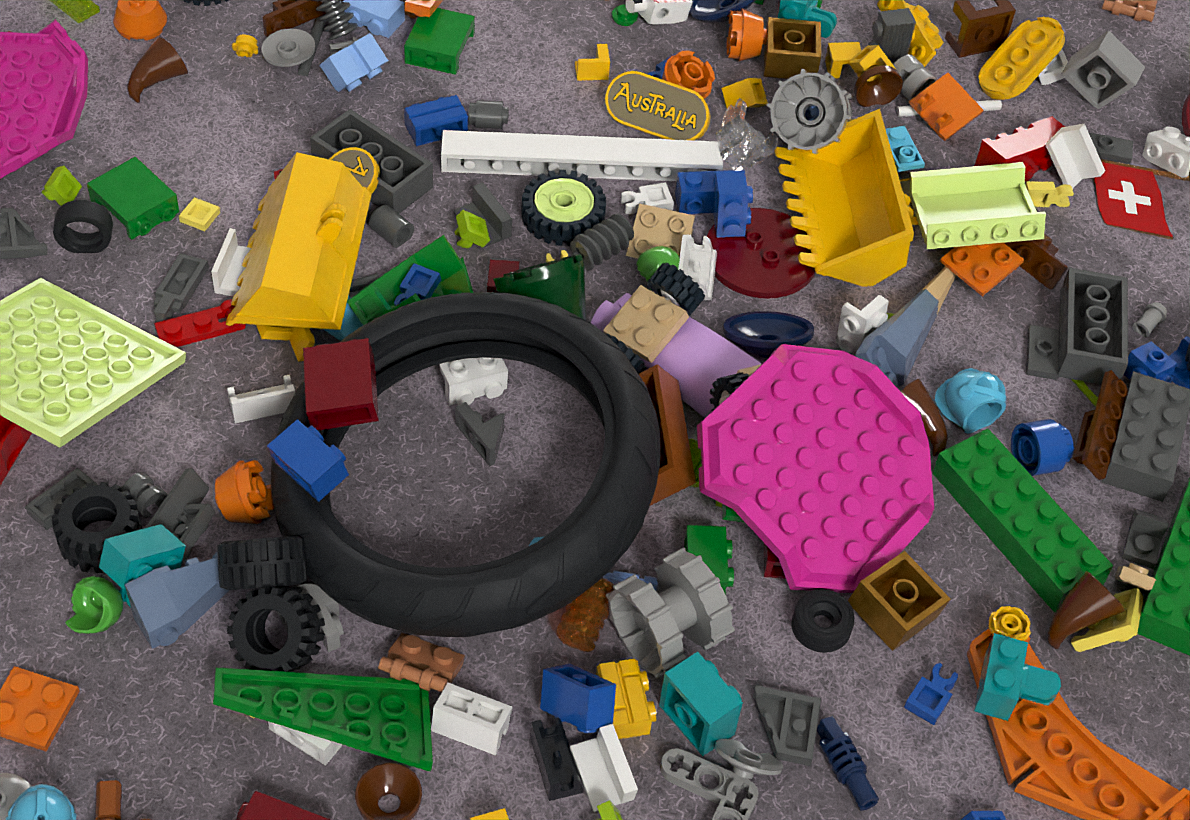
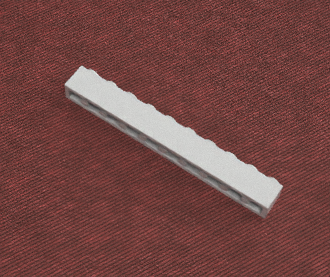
M443 130L441 172L532 176L544 173L548 176V171L552 170L555 171L556 175L559 174V170H566L568 175L573 170L577 171V177H580L583 173L588 175V178L677 181L678 172L722 171L723 167L722 143L719 141Z

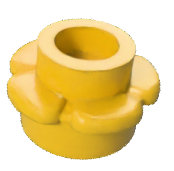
M238 35L236 42L232 44V49L240 57H252L253 54H258V42L250 35Z

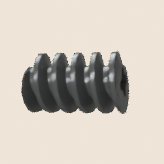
M313 0L322 2L316 8V11H325L326 13L320 18V21L329 22V25L323 29L324 32H333V35L327 41L352 33L358 27L357 23L348 22L354 17V13L345 12L350 7L349 2H341V0Z
M613 214L610 218L604 219L600 224L585 230L583 234L576 235L570 243L573 255L582 254L585 269L590 271L593 269L594 264L600 265L603 259L609 260L612 254H619L620 248L622 250L628 249L629 240L634 238V231L623 215Z

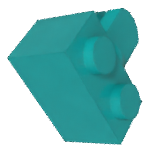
M818 0L780 1L778 18L821 22V37H829L837 24V17L834 13L817 8Z
M162 524L110 537L104 541L99 568L120 586L123 601L131 608L125 584L160 567L168 566L170 570L181 568L186 545Z
M994 633L984 656L974 711L1008 721L1019 698L1046 706L1050 705L1061 688V680L1055 672L1025 664L1028 642Z

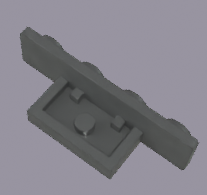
M192 468L185 469L145 527L148 528L162 524L184 543L186 548L182 563L190 556L193 546L207 530L209 522L216 513L208 503L200 504L208 493L209 487Z

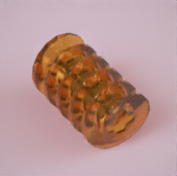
M604 578L600 579L566 606V611L563 613L561 622L556 629L557 636L561 642L568 647L583 652H590L595 649L596 646L593 642L598 641L600 637L599 631L603 629L605 625L604 620L609 615V603L606 594L614 590L612 582Z

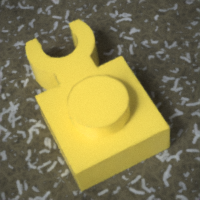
M1026 181L1025 184L1035 207H1050L1051 204H1056L1059 207H1068L1070 205L1068 196L1074 195L1072 186L1067 184L1060 185L1055 188L1054 182Z

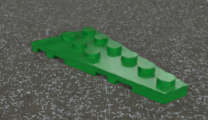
M217 667L215 669L214 705L431 772L433 755L429 691L419 688L418 683L407 679L399 681L394 678Z

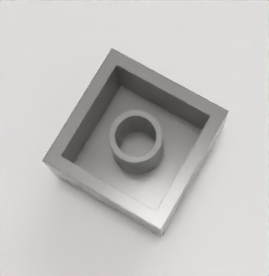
M1108 30L1072 55L1061 75L1093 107L1100 109L1136 86L1145 66Z

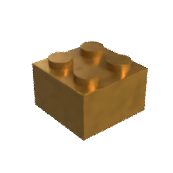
M768 17L766 28L767 42L764 45V77L789 79L800 74L801 69H805L807 73H818L821 61V22Z
M903 551L860 581L848 602L885 644L894 651L938 618L951 599L907 552Z

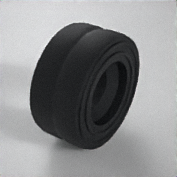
M826 589L813 590L803 595L797 602L792 617V631L796 639L806 648L822 653L833 652L842 648L848 642L855 617L852 606L839 593ZM819 615L826 616L831 620L832 625L820 627L815 623L814 618Z

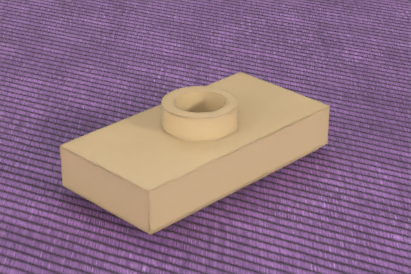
M1130 563L1128 567L1119 566L1115 575L1116 580L1136 588L1138 587L1144 591L1152 590L1156 580L1147 575L1149 570Z

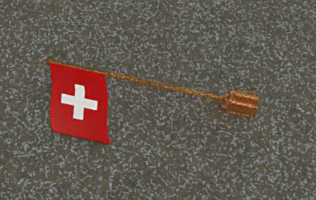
M1100 159L1105 172L1100 177L1092 179L1095 185L1098 210L1104 223L1113 227L1173 240L1174 237L1165 220L1162 194L1154 175L1189 182L1190 176L1182 178L1167 171Z

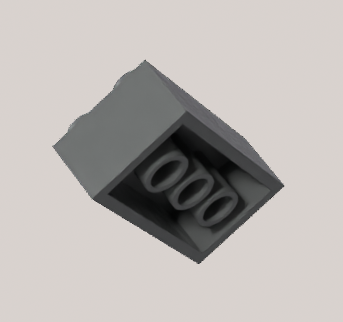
M349 109L310 137L311 154L315 157L329 159L338 151L350 147L364 149L373 156L379 165L380 174L378 172L377 179L379 182L371 195L370 202L378 207L388 205L397 213H401L433 188L432 162L352 109Z
M1069 267L1060 290L1058 377L1102 384L1105 372L1112 370L1119 379H1122L1128 365V278Z
M1133 371L1126 386L1127 395L1106 478L1102 479L1101 482L1163 502L1175 477L1190 409V389Z

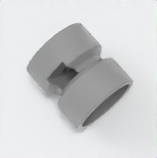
M913 55L902 56L893 64L903 80L902 94L909 101L914 98L913 95L919 94L938 80Z

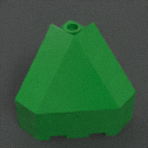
M442 235L350 298L347 303L362 325H365L375 318L402 306L420 301L415 293L394 306L396 297L402 294L400 284L414 263L440 273L441 281L431 297L457 293H474L463 257H458L446 237Z

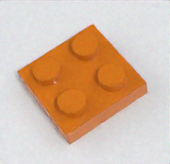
M14 666L0 689V737L47 751L80 692L78 686Z

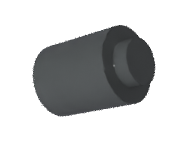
M382 205L376 207L370 214V228L395 248L411 239L414 233L413 224L390 206Z

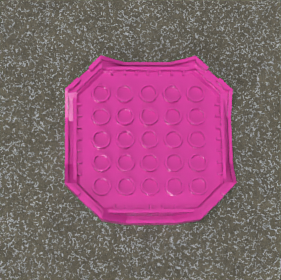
M56 19L37 33L0 32V179L37 159L59 144L72 139L75 134L87 98L88 58L85 51L75 40L72 41L66 30Z
M781 344L732 394L697 425L698 449H701L702 466L699 468L700 492L732 508L779 558L790 590L813 591L816 589H826L836 593H853L860 581L891 561L905 549L929 522L934 511L930 447L920 412L876 365L847 352Z

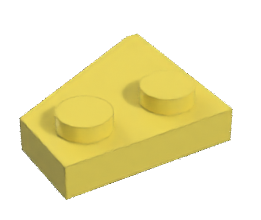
M1138 587L1114 594L1123 605L1125 611L1088 626L1090 630L1085 635L1074 636L1071 640L1074 649L1082 652L1116 641L1124 642L1136 636L1144 599Z

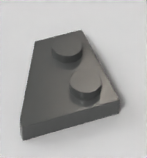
M0 208V259L30 258L47 255V245L44 242L40 243L34 237V230L21 220V216L14 208Z
M755 685L753 698L775 758L810 766L813 759L821 698Z

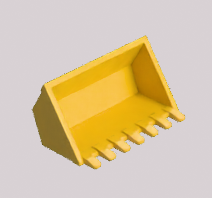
M880 109L847 122L844 131L839 137L841 142H833L829 146L819 149L818 154L812 153V150L798 148L789 150L784 147H776L774 150L776 157L791 163V165L780 164L778 167L779 173L795 180V182L784 181L782 184L785 192L797 195L799 198H789L786 201L787 208L803 215V217L792 216L790 219L792 227L804 230L807 235L796 234L794 237L795 244L811 250V253L801 252L798 255L799 262L815 268L816 274L830 276L862 287L874 286L906 267L910 242L913 241L914 236L910 220L913 219L914 211L909 206L910 196L902 191Z
M296 152L282 172L268 187L266 195L258 205L257 210L261 211V213L253 223L252 228L256 231L250 237L247 245L251 250L244 257L242 266L246 268L238 278L237 285L240 286V289L233 296L231 305L236 307L228 315L226 325L231 326L234 323L341 330L372 195L366 187L361 186L343 163Z

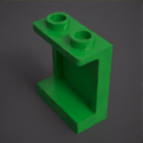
M437 8L430 17H418L404 45L405 64L456 75L459 69V57L468 38L474 37L475 16Z
M136 157L87 183L91 202L106 207L126 227L127 235L131 240L139 235L144 236L148 234L153 227L163 221H171L179 213L176 193Z

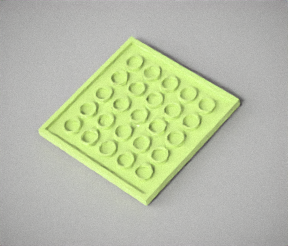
M42 278L0 300V415L59 448L185 363L186 352Z

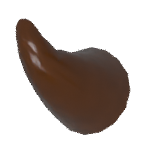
M159 37L144 53L131 72L127 89L129 97L137 103L140 102V95L144 89L158 82L188 74L184 61L176 49L165 39Z
M916 379L900 391L920 412L927 438L930 439L933 446L932 454L937 456L945 450L948 440L945 421L926 387L920 379Z
M1086 571L1056 611L1049 626L1048 642L1053 648L1059 649L1060 644L1068 635L1123 613L1125 609L1106 587L1090 572Z

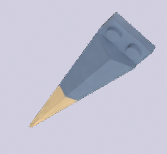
M945 266L904 307L865 337L855 356L876 365L896 387L904 385L956 275Z

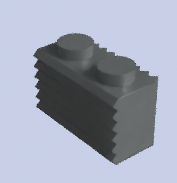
M910 9L878 12L877 20L873 22L872 30L874 36H872L873 40L868 45H879L893 63L902 56L908 55L916 24Z

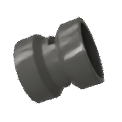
M144 472L131 476L122 487V492L127 490L131 494L132 499H135L138 512L144 518H149L152 515L147 510V507L154 503L160 507L167 497V493L159 486H154L153 480Z

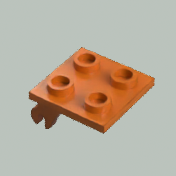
M948 72L909 101L911 107L944 141L984 111Z
M1005 243L954 247L940 259V262L983 297L1011 272L1016 270L1024 262V259Z

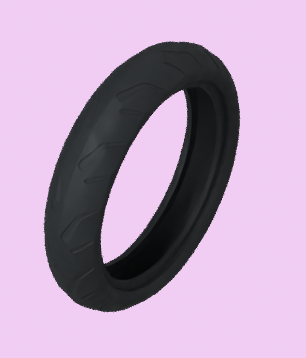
M500 292L457 293L431 297L402 306L368 322L340 342L352 339H369L375 361L377 397L398 381L418 371L445 362L468 358H502L531 364L551 372L574 387L596 412L605 431V443L601 463L590 489L576 509L555 530L519 552L484 564L452 568L424 567L408 564L386 557L358 541L334 516L330 492L318 502L283 471L273 459L271 462V492L276 521L282 537L298 536L304 539L307 576L330 598L351 613L369 622L410 634L434 637H472L523 626L557 611L579 597L611 570L638 535L652 501L660 466V430L657 415L645 383L626 354L592 323L557 305L527 296ZM305 380L300 384L280 422L277 436L297 419L307 428L311 426L306 414ZM350 426L318 431L323 436V442L328 447L335 445L339 449L341 441Z

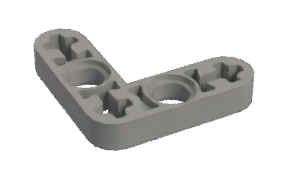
M670 749L663 755L660 770L664 779L718 804L712 820L726 818L731 820L750 819L759 794L758 788L752 781L683 749ZM676 760L682 761V768H679L677 772L671 770L670 763L674 764ZM695 766L697 767V769L695 770L692 781L688 778L689 773L692 771V767ZM705 774L713 775L718 780L719 785L713 789H707L700 784L699 778ZM741 789L746 790L747 798L742 801L739 811L733 808L737 797L736 793H739Z

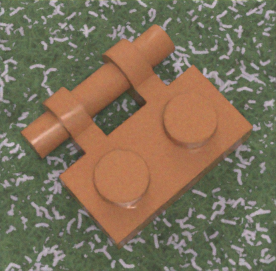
M1104 0L1102 9L1111 11L1113 15L1119 16V14L1134 17L1136 21L1146 20L1152 22L1157 0Z
M401 633L389 649L388 656L381 658L378 669L390 673V677L401 681L404 678L418 683L419 688L426 691L434 689L442 692L447 683H452L460 671L465 655L452 651L447 647H441L421 640L417 636Z

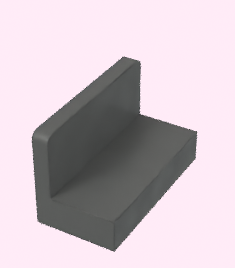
M483 182L474 185L473 202L455 209L454 214L457 216L462 210H465L485 219L490 241L484 247H481L485 248L512 236V218Z

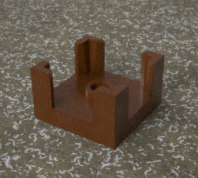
M955 0L953 12L962 25L958 38L950 31H947L945 39L958 58L997 50L1008 38L1016 9L1009 0H994L997 7L978 11L975 10L969 0Z

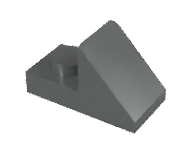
M466 402L456 406L455 425L489 467L494 465L504 432L505 414L501 413L484 422L481 414L478 411H473Z
M1134 508L1122 559L1153 569L1156 565L1161 540L1169 527L1166 518Z

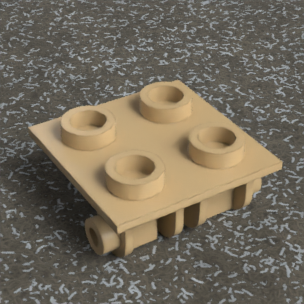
M639 203L633 226L634 238L629 242L626 256L639 258L644 251L656 246L669 247L680 256L682 236H692L695 216Z

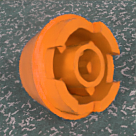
M118 0L113 18L114 26L120 35L129 40L130 38L144 39V41L153 39L163 32V27L167 22V14L158 0Z
M741 8V11H730L728 24L730 25L726 41L728 58L737 59L739 62L760 56L762 45H766L767 29H764L763 17Z
M688 50L671 56L665 64L662 80L696 91L705 99L710 94L712 82L715 80V74L709 62L703 63L699 58L693 56L695 52Z
M240 460L215 480V500L223 516L229 522L259 524L263 519L270 517L268 511L274 509L271 484L265 486L259 474L264 468L256 460L248 462Z

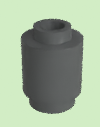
M477 100L476 103H470L469 125H476V128L502 129L503 124H508L509 107H504L503 101Z

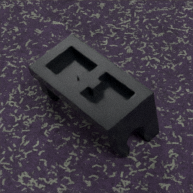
M555 718L554 725L550 728H544L541 720L531 722L530 739L549 801L584 792L560 718Z

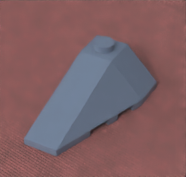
M217 552L213 555L212 559L199 562L197 557L186 560L185 567L170 570L168 566L160 567L125 584L134 620L152 649L159 645L168 646L174 643L179 635L188 630L229 591L219 586Z

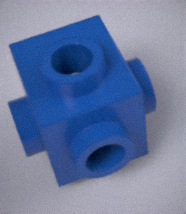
M1151 341L1130 351L1124 375L1130 380L1134 371L1171 383L1173 380L1172 374L1177 363Z

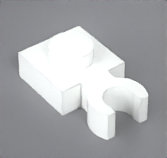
M666 182L640 186L638 193L633 191L621 193V204L626 203L625 214H635L639 203L673 210L674 201Z

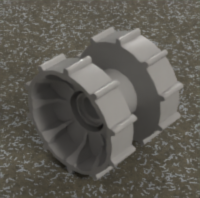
M801 69L800 74L789 78L785 82L781 80L778 82L780 87L776 91L772 103L767 104V107L771 108L773 128L770 131L777 133L788 144L789 150L798 148L812 150V153L818 154L819 149L827 147L833 142L840 143L839 137L844 131L847 122L854 120L852 118L850 102L853 96L835 83L836 78L827 72L825 75H821L818 73H807L805 69ZM813 105L817 106L819 116L814 121H808L805 117L806 109Z
M681 548L663 558V563L654 568L657 573L659 587L657 592L653 589L652 583L647 584L643 580L637 579V576L634 574L614 585V590L606 594L611 615L609 619L613 622L622 644L631 656L638 661V665L653 674L656 679L686 659V656L683 654L682 638L684 636L681 632L684 633L689 641L691 640L695 644L702 646L703 650L706 651L725 640V636L735 631L732 626L731 610L733 607L729 604L719 583L720 579L715 577L709 567L702 561L700 555L695 556L692 553H688L685 548Z

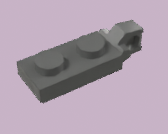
M181 253L178 255L155 292L154 306L156 308L153 311L156 317L155 323L171 319L174 312L181 313L182 309L186 307L209 269L207 260Z

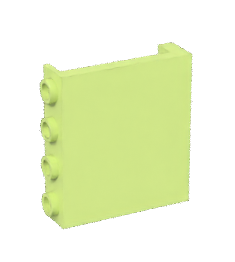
M1023 162L910 172V199L927 249L1044 239L1046 213L1036 211L1025 185V165Z

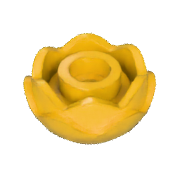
M1002 606L997 611L991 613L989 617V630L992 636L996 633L1026 641L1031 634L1030 620L1020 608Z

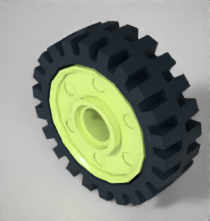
M552 170L548 171V177L542 173L538 175L537 180L533 178L524 189L521 204L523 224L527 226L530 234L534 232L535 238L540 240L544 237L545 243L551 244L552 240H556V245L562 246L563 241H566L567 246H570L571 240L576 235L583 234L585 230L591 229L594 225L600 224L605 219V193H603L600 185L597 186V182L593 178L588 181V175L582 173L580 177H577V171L571 170L570 175H568L566 170H559V174L556 175L555 171Z

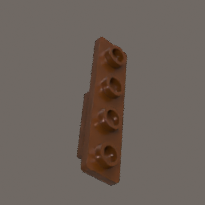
M278 0L273 2V12L263 16L264 35L268 37L276 31L294 28L326 14L325 11H316V8L322 2L313 0Z
M1044 234V239L1005 242L1008 247L1024 259L1020 267L1049 290L1056 287L1068 269L1067 265L1055 257L1059 249L1052 244L1053 240L1046 234Z
M1112 370L1104 374L1096 408L1084 413L1072 457L1077 463L1084 464L1098 480L1106 478L1127 395L1125 383Z

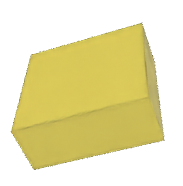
M194 197L179 215V220L184 224L206 231L220 214V208Z

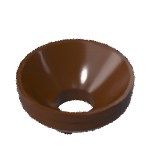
M873 65L861 73L854 85L856 100L863 107L888 104L899 95L902 90L903 80L893 67ZM877 74H880V76L876 80L870 82L867 81L869 78Z
M384 763L374 766L363 774L358 781L355 790L357 808L365 820H411L417 814L422 801L420 780L414 772L400 764ZM388 794L397 796L401 802L399 808L391 813L382 811L378 805L379 800Z

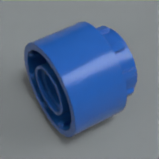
M1052 419L1021 423L1012 432L1011 453L1031 476L1061 471L1066 462H1069L1073 456L1074 444L1069 430ZM1038 462L1036 467L1026 466V464Z

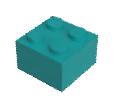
M696 652L665 672L659 706L702 756L715 748L717 740L729 739L735 735L743 702L738 691L733 686H728L719 676L717 668L711 661L705 660L699 652Z

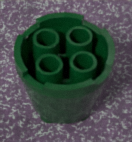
M582 254L533 265L503 274V277L493 278L497 292L522 295L549 302L586 320L585 265Z

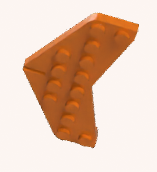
M989 628L971 642L967 651L968 661L977 689L979 687L984 656L993 637ZM1028 637L1025 641L1028 642L1025 664L1044 669L1029 644L1031 638ZM1059 692L1055 700L1048 706L1019 698L1008 721L986 715L1008 786L1031 768L1034 770L1032 774L1016 786L1014 792L1085 820H1190L1189 790L1183 788L1179 791L1100 742L1072 714Z

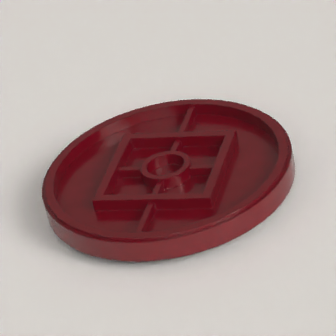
M750 208L751 224L746 225V232L743 237L717 238L714 223L707 237L711 241L713 250L717 251L715 277L729 289L755 298H780L800 291L814 278L816 274L815 268L801 264L798 260V255L801 252L811 253V250L795 244L794 237L796 234L807 235L804 230L791 226L790 219L792 216L773 209Z

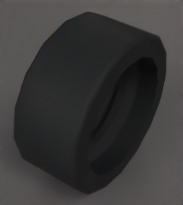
M87 200L67 202L57 210L53 227L54 239L62 248L72 253L102 252L108 247L111 240L112 216L106 208L95 202ZM86 222L97 227L99 231L80 233L69 228L67 224Z

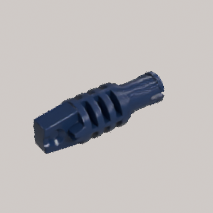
M833 716L821 719L820 724L817 726V732L821 738L819 745L824 756L827 757L828 763L832 766L836 778L843 785H847L860 811L872 808L878 803L879 798L865 775L867 773V766L862 761L861 755L857 752L856 746L852 744V739L847 732L842 731Z

